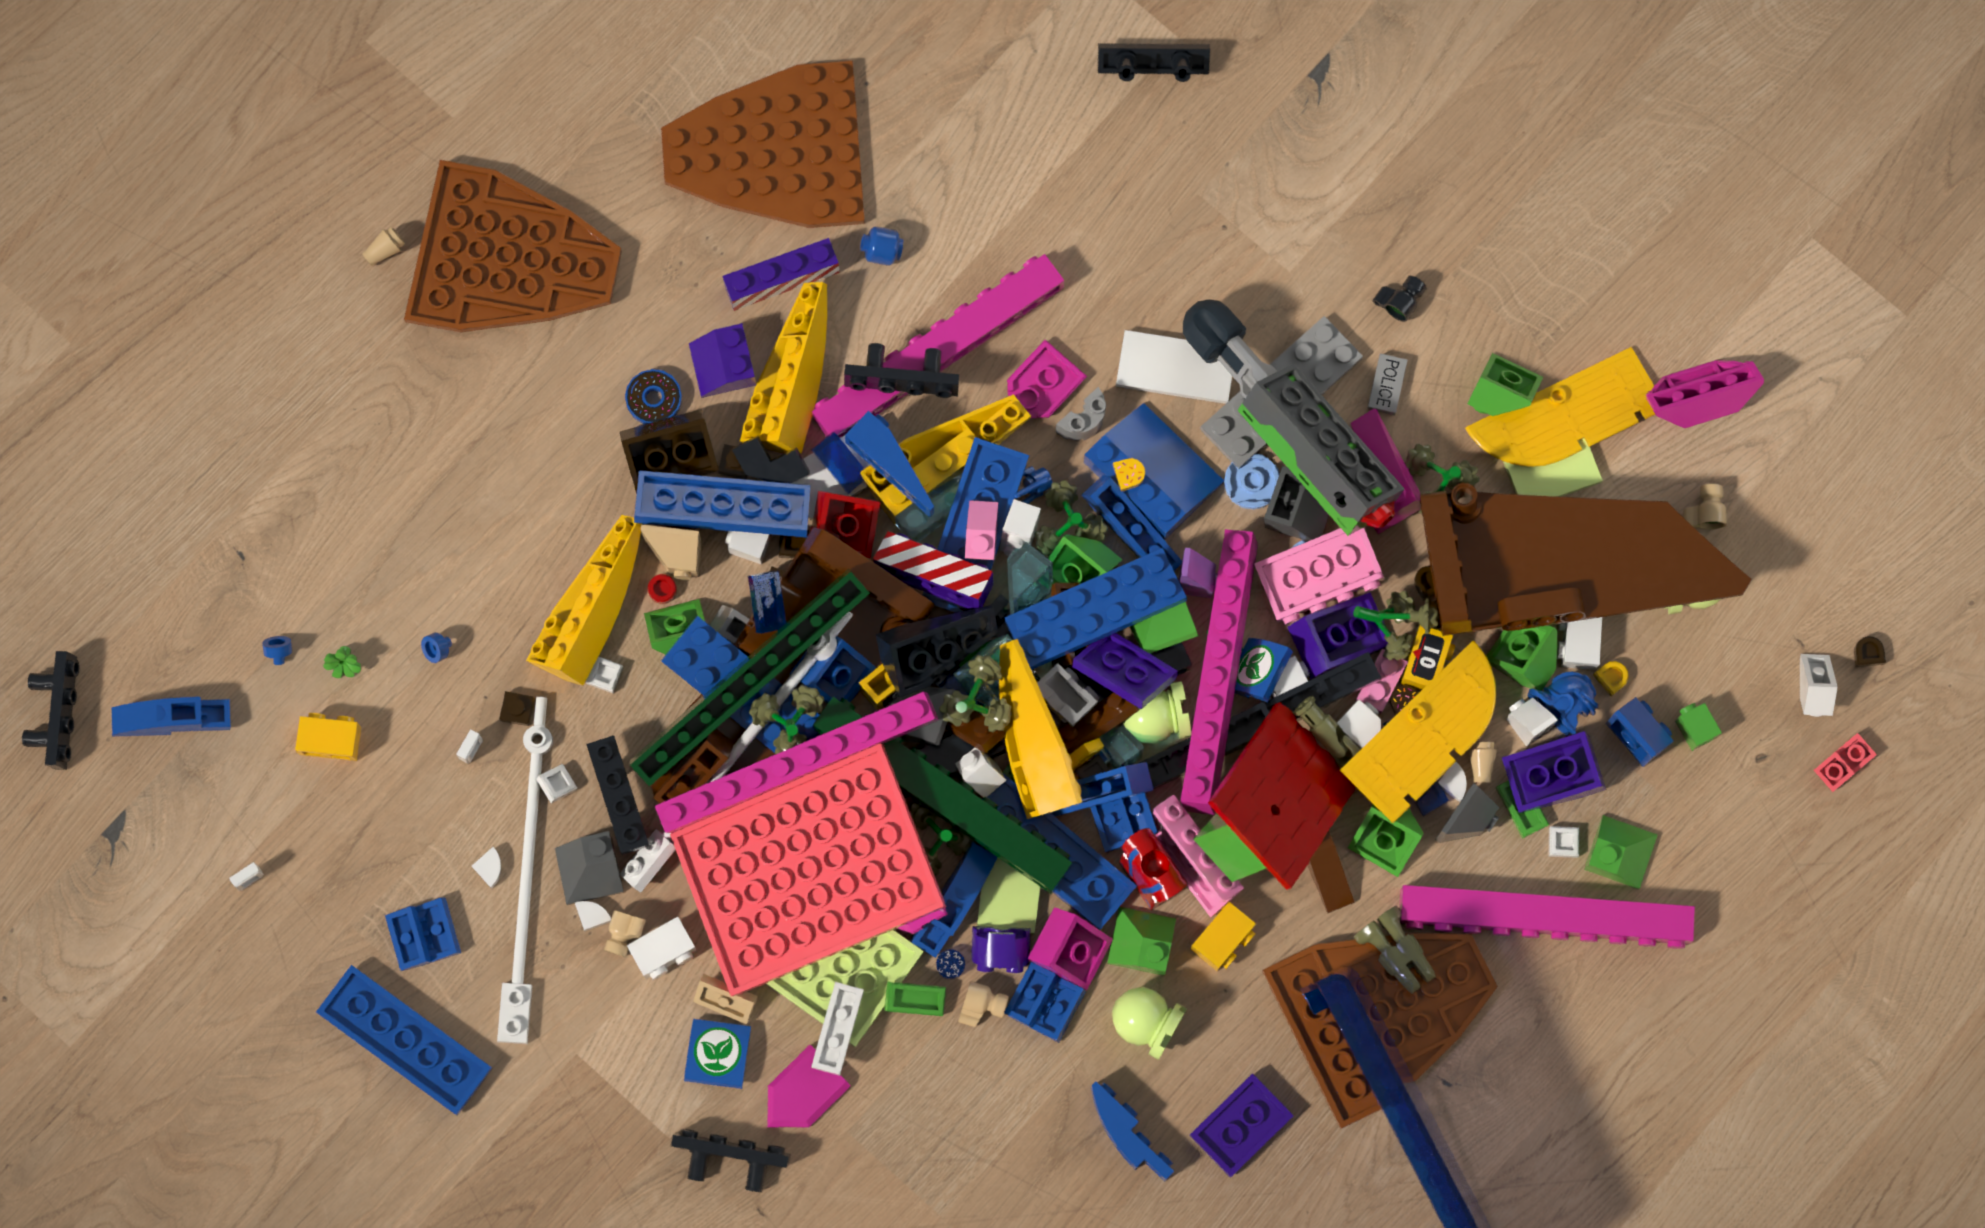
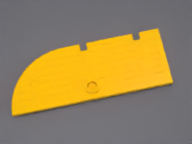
M1629 347L1537 392L1530 406L1496 416L1489 415L1465 427V429L1477 445L1499 460L1519 466H1545L1564 460L1582 451L1578 441L1583 438L1590 447L1639 423L1635 416V413L1639 411L1645 419L1656 415L1646 399V394L1652 390L1654 384L1633 348Z
M1473 640L1340 770L1392 823L1411 807L1404 797L1409 794L1417 801L1456 762L1449 753L1454 749L1462 756L1483 735L1491 721L1496 703V683L1491 665L1479 645Z

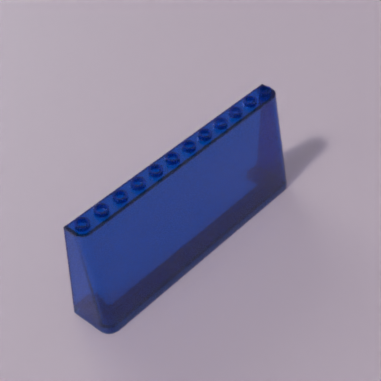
M1341 967L1300 988L1313 1015L1329 1007L1443 1228H1491L1358 972L1351 967Z

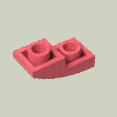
M1857 733L1815 768L1814 772L1834 792L1877 754Z

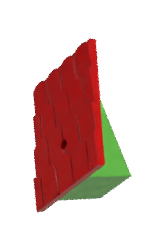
M1278 702L1273 706L1209 800L1208 804L1216 814L1193 840L1231 882L1268 869L1280 884L1288 890L1293 887L1310 863L1311 857L1343 811L1342 808L1354 793L1356 786L1340 771L1341 769L1337 766L1331 754L1319 746L1312 733L1302 727L1293 712L1281 702Z

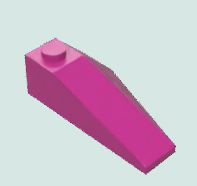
M1374 408L1351 422V429L1404 487V491L1394 505V518L1382 528L1374 527L1377 534H1380L1420 510L1421 493L1379 413Z

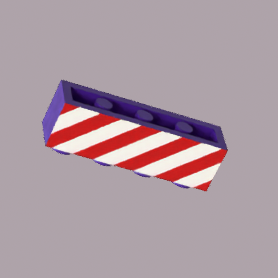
M826 238L723 275L722 277L731 305L735 311L802 287L804 283H812L838 274L840 271L830 239Z
M887 531L873 558L875 564L906 585L970 610L983 607L994 585L993 571L989 570L985 565L979 563L972 564L963 560L959 555L938 551L928 543L920 544L901 533L894 534Z

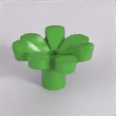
M342 646L336 651V654L328 653L325 656L323 667L326 670L333 669L332 676L334 678H341L342 673L347 677H354L355 673L361 671V664L357 662L355 655L350 654L351 649L349 647Z

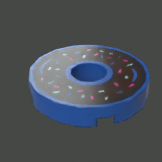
M650 369L642 371L632 378L626 389L625 400L627 409L633 418L645 425L676 416L681 408L682 394L679 384L672 375L663 370ZM651 391H657L662 395V398L657 404H649L646 401L647 394Z

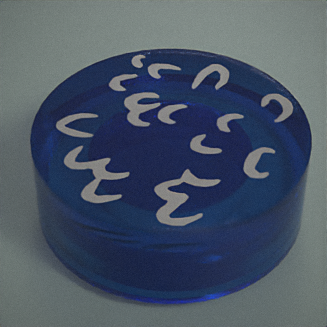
M952 949L943 951L936 961L937 971L945 979L953 980L960 977L965 970L963 955Z

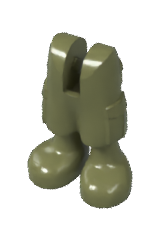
M1396 905L1377 918L1382 928L1386 929L1393 937L1396 946H1391L1375 920L1360 930L1353 938L1358 944L1370 943L1382 953L1378 959L1381 965L1390 975L1395 976L1405 989L1413 994L1421 987L1409 969L1414 967L1426 983L1436 976L1425 958L1422 946H1420L1413 934L1406 935L1400 924L1402 913Z

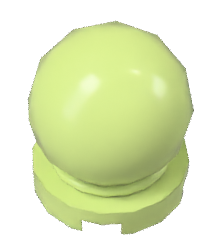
M1172 682L1169 685L1170 690H1167V692L1162 691L1142 710L1139 708V711L1123 721L1125 729L1132 738L1141 743L1156 744L1166 740L1173 732L1178 734L1179 739L1191 736L1189 714L1182 713L1181 706H1183V700L1186 699L1182 682Z
M1139 987L1124 992L1115 1001L1112 1010V1020L1117 1034L1126 1042L1137 1046L1149 1044V1047H1152L1149 1055L1159 1060L1187 1008L1176 1003L1174 1008H1168L1165 999L1155 990Z

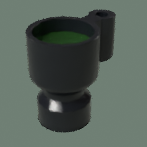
M1410 275L1404 281L1402 290H1394L1383 286L1372 302L1384 308L1393 318L1406 322L1417 308L1416 299L1424 294L1427 287L1420 279Z

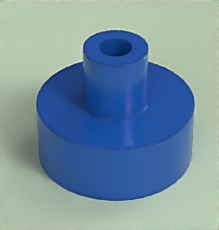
M437 632L423 637L421 641L423 654L432 663L446 659L449 655V648L452 646L449 637H443Z
M274 636L262 642L264 656L273 658L274 665L284 664V657L292 653V643L289 637Z

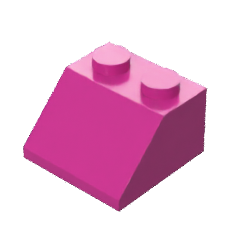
M1054 907L1028 959L1087 991L1113 939L1076 914Z

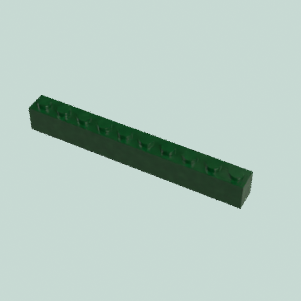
M848 568L630 760V766L650 787L869 595L870 592Z
M832 697L814 722L813 728L816 732L823 735L863 717L854 711L856 707L848 700L841 698L839 701ZM901 737L883 744L901 791L1051 895L1054 893L1072 867V862L1068 860L1071 856L1057 846L1055 849L1045 844L1046 838L1035 830H1032L1030 833L1021 827L1022 822L1010 813L1007 816L997 810L999 806L987 797L980 799L973 794L975 789L962 780L957 783L949 777L951 773L938 763L934 767L925 761L927 756L915 747L910 750L902 745L903 739Z

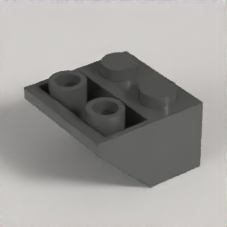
M1282 466L1264 517L1265 528L1305 541H1311L1322 536L1329 514L1289 468Z

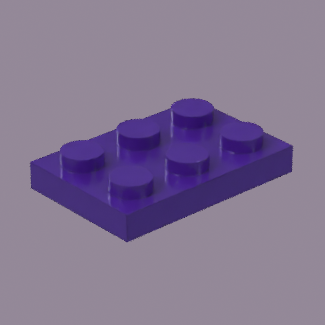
M1117 633L1091 643L1073 659V667L1141 710L1177 679L1178 671Z
M1252 1073L1189 1136L1231 1178L1294 1115Z

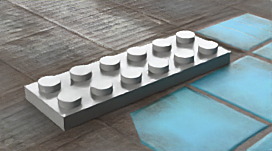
M1323 316L1270 365L1277 371H1280L1294 364L1318 392L1323 395L1361 361L1363 355ZM1241 391L1200 427V430L1238 469L1267 445L1238 412L1239 407L1245 400L1241 395Z

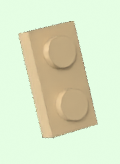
M703 974L693 1002L747 1024L758 996L745 992L731 997L725 982Z

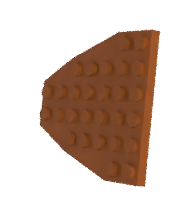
M853 61L798 64L719 95L661 128L665 185L724 208L806 228L865 224Z
M440 160L404 321L406 323L461 333L546 322L611 305L622 249L572 211L494 169Z
M1405 933L1406 935L1413 934L1420 946H1422L1425 958L1436 976L1426 983L1414 967L1409 969L1421 987L1413 994L1405 989L1397 978L1390 975L1381 965L1378 959L1382 953L1370 943L1358 944L1355 940L1316 944L1262 970L1340 1129L1392 1105L1460 1038L1498 986L1472 934ZM1391 935L1385 936L1391 946H1396V942Z

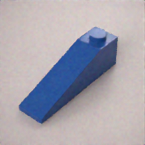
M868 411L845 435V443L928 517H931L934 514V505L888 428L889 423L881 415L876 414L874 416Z
M1101 476L1081 495L1097 515L1103 517L1104 522L1138 558L1163 548L1174 571L1181 565L1182 560L1127 495L1120 491V487L1111 477Z
M1147 762L1120 767L1076 780L1081 788L1082 803L1050 813L1057 817L1153 791Z

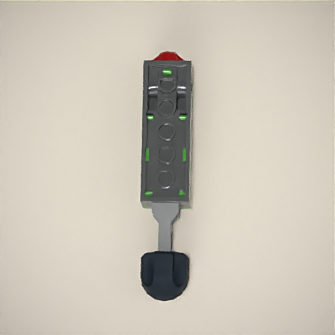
M1211 299L1197 301L1185 313L1183 335L1206 363L1219 361L1240 384L1241 395L1245 400L1239 407L1238 412L1347 536L1366 526L1382 528L1387 525L1395 516L1394 505L1404 491V487L1294 364L1277 371L1273 366L1261 362L1242 340L1246 334V327L1221 301Z

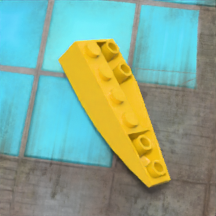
M812 282L803 284L755 386L743 425L740 442L743 443L758 435L767 450L786 453L797 447L799 452L802 453L813 415L812 411L817 401L823 370L827 330L826 283Z
M1013 394L906 438L899 443V446L929 498H932L963 474L975 437L999 445L1027 422L1031 415ZM871 465L860 472L875 500L881 502L880 507L894 525L918 508Z
M620 516L546 619L538 639L531 648V652L526 660L527 662L565 681L584 685L620 612L638 551L642 523H634V517Z
M1018 639L1000 645L999 665L1001 666L1000 673L1002 677L999 679L1000 699L1005 698L1007 704L1011 705L1012 713L1010 723L1004 728L1006 735L1004 739L1010 766L1027 819L1082 803L1081 788L1073 774L1071 756L1066 751L1062 738L1027 662L1023 648L1020 646Z

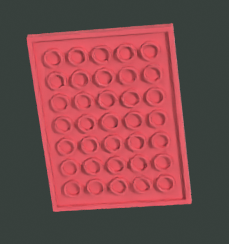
M881 743L670 834L731 997L745 993L946 907L884 745Z

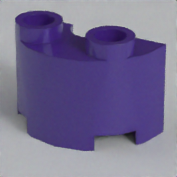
M973 926L971 960L977 964V970L993 972L994 968H1006V971L1009 973L1023 972L1024 966L1030 962L1028 957L1030 955L1031 928L1010 927L1009 929H996L993 927Z

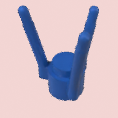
M1033 466L1026 468L1023 474L1026 477L1023 479L1024 488L1015 493L1014 497L1019 498L1028 493L1030 495L1021 502L1029 504L1034 499L1043 496V492L1050 489L1053 483L1051 475L1043 467L1037 470Z

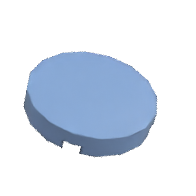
M1256 453L1240 469L1231 462L1226 470L1224 479L1226 494L1233 503L1242 508L1251 510L1264 508L1270 503L1280 474L1279 469L1269 458Z

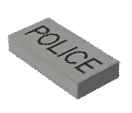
M1380 353L1367 409L1372 410L1375 408L1377 412L1391 415L1396 414L1407 359Z

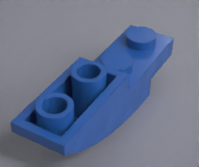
M201 697L166 698L129 703L111 708L112 737L171 735V732L230 730L231 728L230 699L201 700Z
M973 841L941 889L947 915L939 920L934 919L925 924L922 930L914 934L911 943L936 958L950 935H954L966 916L998 857Z
M1095 1081L1091 1086L1094 1105L1104 1130L1113 1145L1135 1170L1144 1162L1165 1182L1174 1172L1170 1168L1173 1164L1172 1161L1162 1152L1154 1153L1149 1148L1151 1142L1141 1132L1138 1131L1136 1135L1132 1132L1139 1122L1135 1118L1138 1115L1137 1112L1126 1102L1123 1105L1113 1098L1116 1093L1106 1083L1103 1082L1099 1085Z

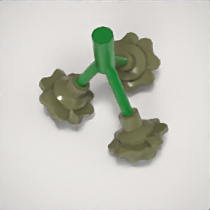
M1418 443L1408 451L1405 465L1409 468L1411 475L1418 474L1423 476L1426 470L1429 471L1431 469L1442 474L1443 481L1437 491L1433 492L1444 491L1447 485L1451 489H1454L1455 486L1461 483L1475 486L1480 481L1479 476L1476 475L1478 468L1471 466L1467 460H1463L1461 463L1454 462L1452 467L1446 470L1434 464L1435 453L1431 451L1430 445L1422 446Z
M1062 480L1060 483L1053 482L1051 488L1044 494L1047 498L1046 505L1048 507H1053L1056 512H1061L1064 508L1069 516L1067 523L1060 529L1041 526L1035 532L1037 539L1036 547L1046 556L1052 554L1063 538V533L1071 526L1077 525L1080 527L1075 531L1078 537L1096 541H1104L1106 538L1105 533L1108 531V526L1104 524L1101 515L1095 516L1093 513H1090L1085 519H1082L1080 513L1072 511V504L1078 500V495L1076 494L1077 487L1070 485L1067 480Z
M1394 591L1391 593V598L1386 601L1387 609L1376 611L1356 606L1353 615L1356 618L1372 621L1377 624L1385 634L1384 639L1388 642L1385 646L1383 657L1388 658V660L1395 659L1398 661L1406 658L1408 653L1412 651L1411 641L1413 636L1408 635V633L1397 636L1393 631L1388 630L1382 620L1394 619L1397 624L1401 622H1419L1420 626L1425 629V634H1429L1430 629L1438 626L1439 621L1438 607L1431 606L1429 599H1426L1425 604L1418 611L1415 610L1414 598L1408 596L1407 591L1400 593Z
M978 655L975 660H971L968 663L970 667L969 673L975 676V684L969 696L962 695L959 691H954L952 696L946 694L939 710L941 713H945L943 720L945 722H952L955 726H960L962 722L968 723L970 721V714L975 710L981 712L985 717L984 725L988 726L990 732L996 730L1003 731L1005 726L1010 723L1012 716L1011 705L1007 704V700L1005 698H1001L998 701L992 700L990 706L985 707L977 705L974 700L981 685H984L985 682L993 684L995 680L1001 679V666L990 656L982 657Z
M801 685L799 689L792 691L793 701L791 703L794 707H797V712L792 719L786 720L779 716L780 706L777 704V697L775 695L770 696L764 693L762 697H758L752 702L749 714L752 716V723L754 725L765 727L770 721H777L785 727V730H781L779 737L773 741V745L777 747L775 754L806 742L807 737L798 733L796 723L801 715L807 714L814 717L817 713H822L824 697L820 695L816 688Z
M917 801L910 804L909 812L915 827L925 830L927 826H930L937 834V841L932 848L923 847L933 874L937 876L939 874L938 869L942 867V863L938 860L936 852L942 843L947 842V847L951 848L955 855L960 856L962 853H966L973 840L954 827L951 830L942 831L935 823L936 814Z

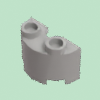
M1099 387L1084 399L1085 404L1083 405L1084 411L1082 413L1076 414L1071 411L1056 424V433L1067 440L1068 438L1087 440L1099 431L1103 425L1106 410L1105 398Z
M1057 663L1037 684L1043 698L1047 701V707L1064 723L1068 722L1073 727L1097 705L1099 697L1090 687L1081 688L1077 684L1080 680L1079 677L1069 667L1064 670Z

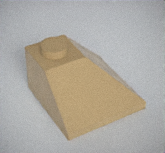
M641 525V532L646 545L669 574H674V578L681 580H690L691 576L698 577L702 551V540L699 531Z

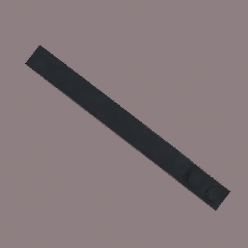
M1369 652L1264 703L1263 701L1231 717L1224 756L1246 747L1273 706L1278 702H1281L1293 712L1302 701L1309 696H1313L1316 699V705L1323 710L1329 707L1330 704L1381 680V676ZM1295 716L1297 721L1302 720L1300 716ZM1191 737L1139 762H1147L1153 789L1185 775Z

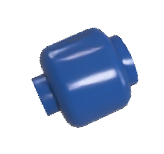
M875 226L871 228L868 235L863 234L860 250L865 251V258L868 262L890 266L895 260L899 261L901 258L903 239L899 237L896 230Z

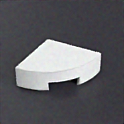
M1455 762L1437 784V786L1459 802L1464 797L1467 784L1466 776L1461 766Z
M494 847L472 865V868L491 889L499 880L501 871L500 857Z
M589 901L575 903L584 931L611 922L610 915L600 905Z

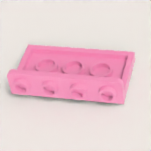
M1340 528L1254 563L1278 623L1284 621L1285 625L1301 619L1299 614L1308 610L1311 613H1315L1328 608L1326 603L1337 599L1338 603L1347 601L1354 597L1353 592L1364 588L1365 592L1374 590L1381 586L1380 581L1385 580L1364 528L1349 536Z
M1172 795L1153 810L1152 815L1158 830L1155 836L1188 883L1187 887L1208 915L1213 917L1236 897L1244 887L1238 880L1231 882L1193 840L1201 830L1175 795Z

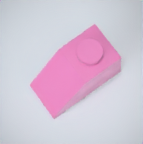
M969 501L965 558L995 560L998 502Z

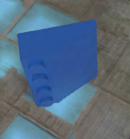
M1144 403L1108 431L1084 454V463L1099 478L1101 476L1111 477L1118 486L1113 468L1114 462L1133 458L1143 464L1145 468L1143 482L1139 486L1123 492L1164 540L1224 483V480Z

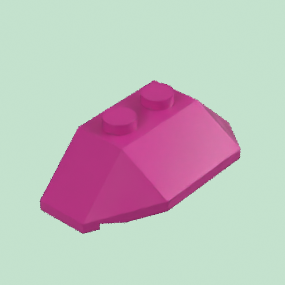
M1715 360L1663 376L1654 385L1652 390L1646 394V399L1657 417L1682 428H1688L1739 412L1764 384V378L1753 361L1742 363L1738 361Z

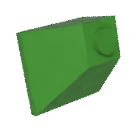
M1492 353L1467 404L1476 411L1491 416L1528 407L1531 405L1543 377Z
M1065 534L1037 576L1051 587L1054 583L1082 584L1116 569L1122 559L1101 541Z
M700 599L644 613L652 649L666 654L696 616L705 621Z
M1186 602L1129 627L1139 647L1149 654L1198 636Z
M1549 625L1515 631L1503 630L1486 657L1492 667L1518 684L1542 691L1556 670L1557 630Z
M1373 804L1349 844L1348 849L1398 877L1424 833L1410 809L1392 823Z
M1602 815L1584 870L1640 889L1657 834Z
M1119 907L1107 964L1164 976L1176 919Z

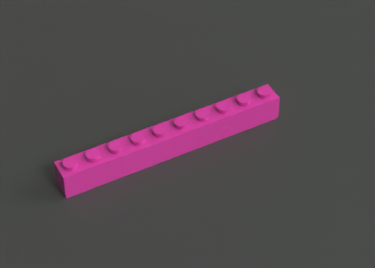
M1045 254L1039 258L1034 256L1023 264L1024 268L1017 273L1012 271L1006 274L1000 280L1001 284L991 289V287H988L977 295L978 299L970 305L964 303L954 311L955 315L948 320L940 319L931 326L930 332L924 336L919 334L913 337L907 343L908 347L900 352L895 350L884 358L883 367L923 371L925 350L927 348H936L942 352L941 372L1064 289V279ZM843 385L838 389L837 395L831 399L826 397L815 405V410L812 411L813 419L830 443H833L846 435L868 411L875 416L908 393L901 391L883 393L878 389L867 388L858 391Z
M1225 529L1181 795V803L1184 809L1191 813L1215 815V811L1208 802L1219 787L1254 575V563L1256 562L1258 542L1254 532Z
M922 692L655 806L665 833H674L939 719L928 693Z
M1403 885L1400 889L1399 909L1402 913L1400 924H1406V929L1422 930L1423 925L1435 926V931L1451 932L1452 928H1464V933L1481 934V930H1493V935L1510 936V932H1521L1524 938H1539L1540 934L1551 935L1553 940H1568L1569 936L1580 937L1581 942H1598V938L1609 939L1610 944L1617 945L1627 944V940L1638 941L1639 946L1654 947L1656 942L1667 943V947L1673 949H1684L1685 944L1689 945L1694 939L1695 906Z

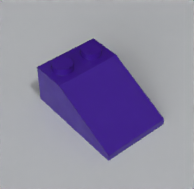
M1370 592L1306 615L1287 627L1301 659L1308 669L1310 679L1316 678L1367 652L1371 655L1385 649L1388 642L1384 639L1385 634L1377 624L1372 621L1356 618L1353 615L1356 606L1379 611Z
M1585 731L1502 757L1519 813L1580 799L1606 790L1590 736Z

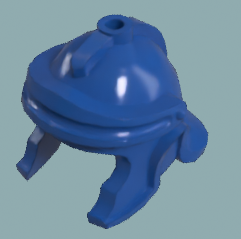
M1576 672L1561 673L1554 677L1551 685L1543 688V691L1529 689L1528 692L1529 699L1534 698L1556 717L1557 721L1554 725L1566 736L1570 733L1572 735L1577 733L1578 714L1587 717L1589 714L1594 716L1595 710L1599 706L1594 701L1596 690L1591 680L1586 675Z

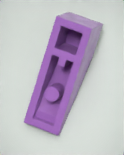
M1185 548L1179 576V583L1185 595L1211 598L1217 582L1216 564L1193 549Z

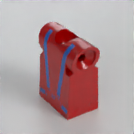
M1150 828L1139 830L1123 844L1122 850L1124 853L1119 864L1129 879L1137 885V891L1151 911L1185 889L1188 885Z

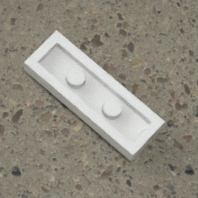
M835 982L811 1068L840 1076L863 996V989Z

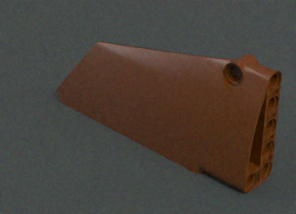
M1468 483L1458 484L1452 491L1420 494L1427 550L1442 636L1501 627L1505 631H1515L1743 596L1752 581L1747 574L1712 545L1667 501L1477 492L1476 488ZM1463 497H1467L1472 500L1467 504H1462L1458 502V500Z
M813 527L783 576L778 577L770 586L737 638L734 646L749 656L848 568L870 594L849 611L853 616L837 636L848 643L876 668L882 664L876 634L900 625L926 620L935 604L834 535L823 529ZM807 649L774 678L783 685ZM799 682L794 689H799L802 684ZM825 701L822 703L823 710L828 704ZM728 717L716 728L733 741L734 744L746 731L731 717ZM754 738L724 776L776 754L757 738ZM682 759L650 786L653 796Z

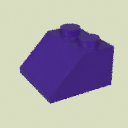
M742 323L714 329L689 343L701 398L756 386Z

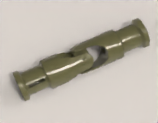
M1309 696L1295 708L1293 713L1295 716H1300L1310 727L1309 731L1344 767L1361 749L1343 732L1342 728L1329 714H1325L1316 705V699L1313 696ZM1350 750L1353 757L1345 756V753Z

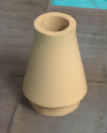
M393 227L387 230L383 229L362 255L371 266H374L376 263L402 251L401 247L405 245V242Z
M1476 742L1471 749H1468L1474 782L1491 783L1497 749H1494V742Z

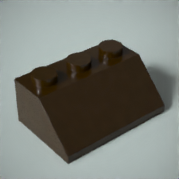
M702 409L619 431L636 494L639 471L697 476L719 471Z

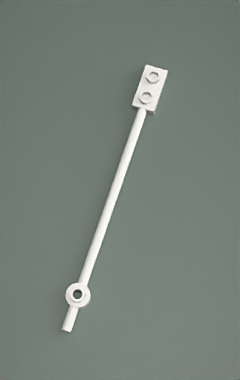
M848 612L807 648L808 654L775 693L779 706L782 705L817 660L824 661L832 656L837 646L835 637L852 618V613ZM751 723L734 744L729 759L705 784L724 777L763 727ZM655 829L648 838L650 846L639 849L620 873L640 893L676 850L671 842V833H665V831L661 833Z
M536 697L534 726L527 729L523 736L524 746L531 753L512 983H502L497 1041L500 1043L528 1044L532 985L523 984L540 793V785L536 779L541 775L543 755L549 752L553 745V737L545 727L548 699L546 697ZM541 735L543 740L539 744H534L532 742L533 737Z

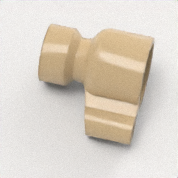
M1719 484L1702 485L1700 487V498L1703 499V503L1684 509L1683 517L1694 528L1715 530L1726 527V506L1720 501L1723 498V486Z
M614 910L609 925L612 937L607 940L604 950L626 957L628 941L640 938L646 920Z
M971 981L958 1022L976 1027L985 1011H990L993 1016L1002 1018L1009 996L1001 993L994 995L988 986Z

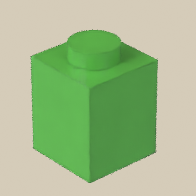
M1695 703L1686 706L1679 711L1681 716L1675 721L1692 751L1716 739L1722 733L1705 703L1698 707Z

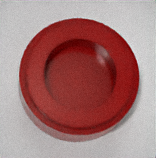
M659 574L650 580L648 593L654 602L667 604L675 598L677 586L673 578L666 574Z

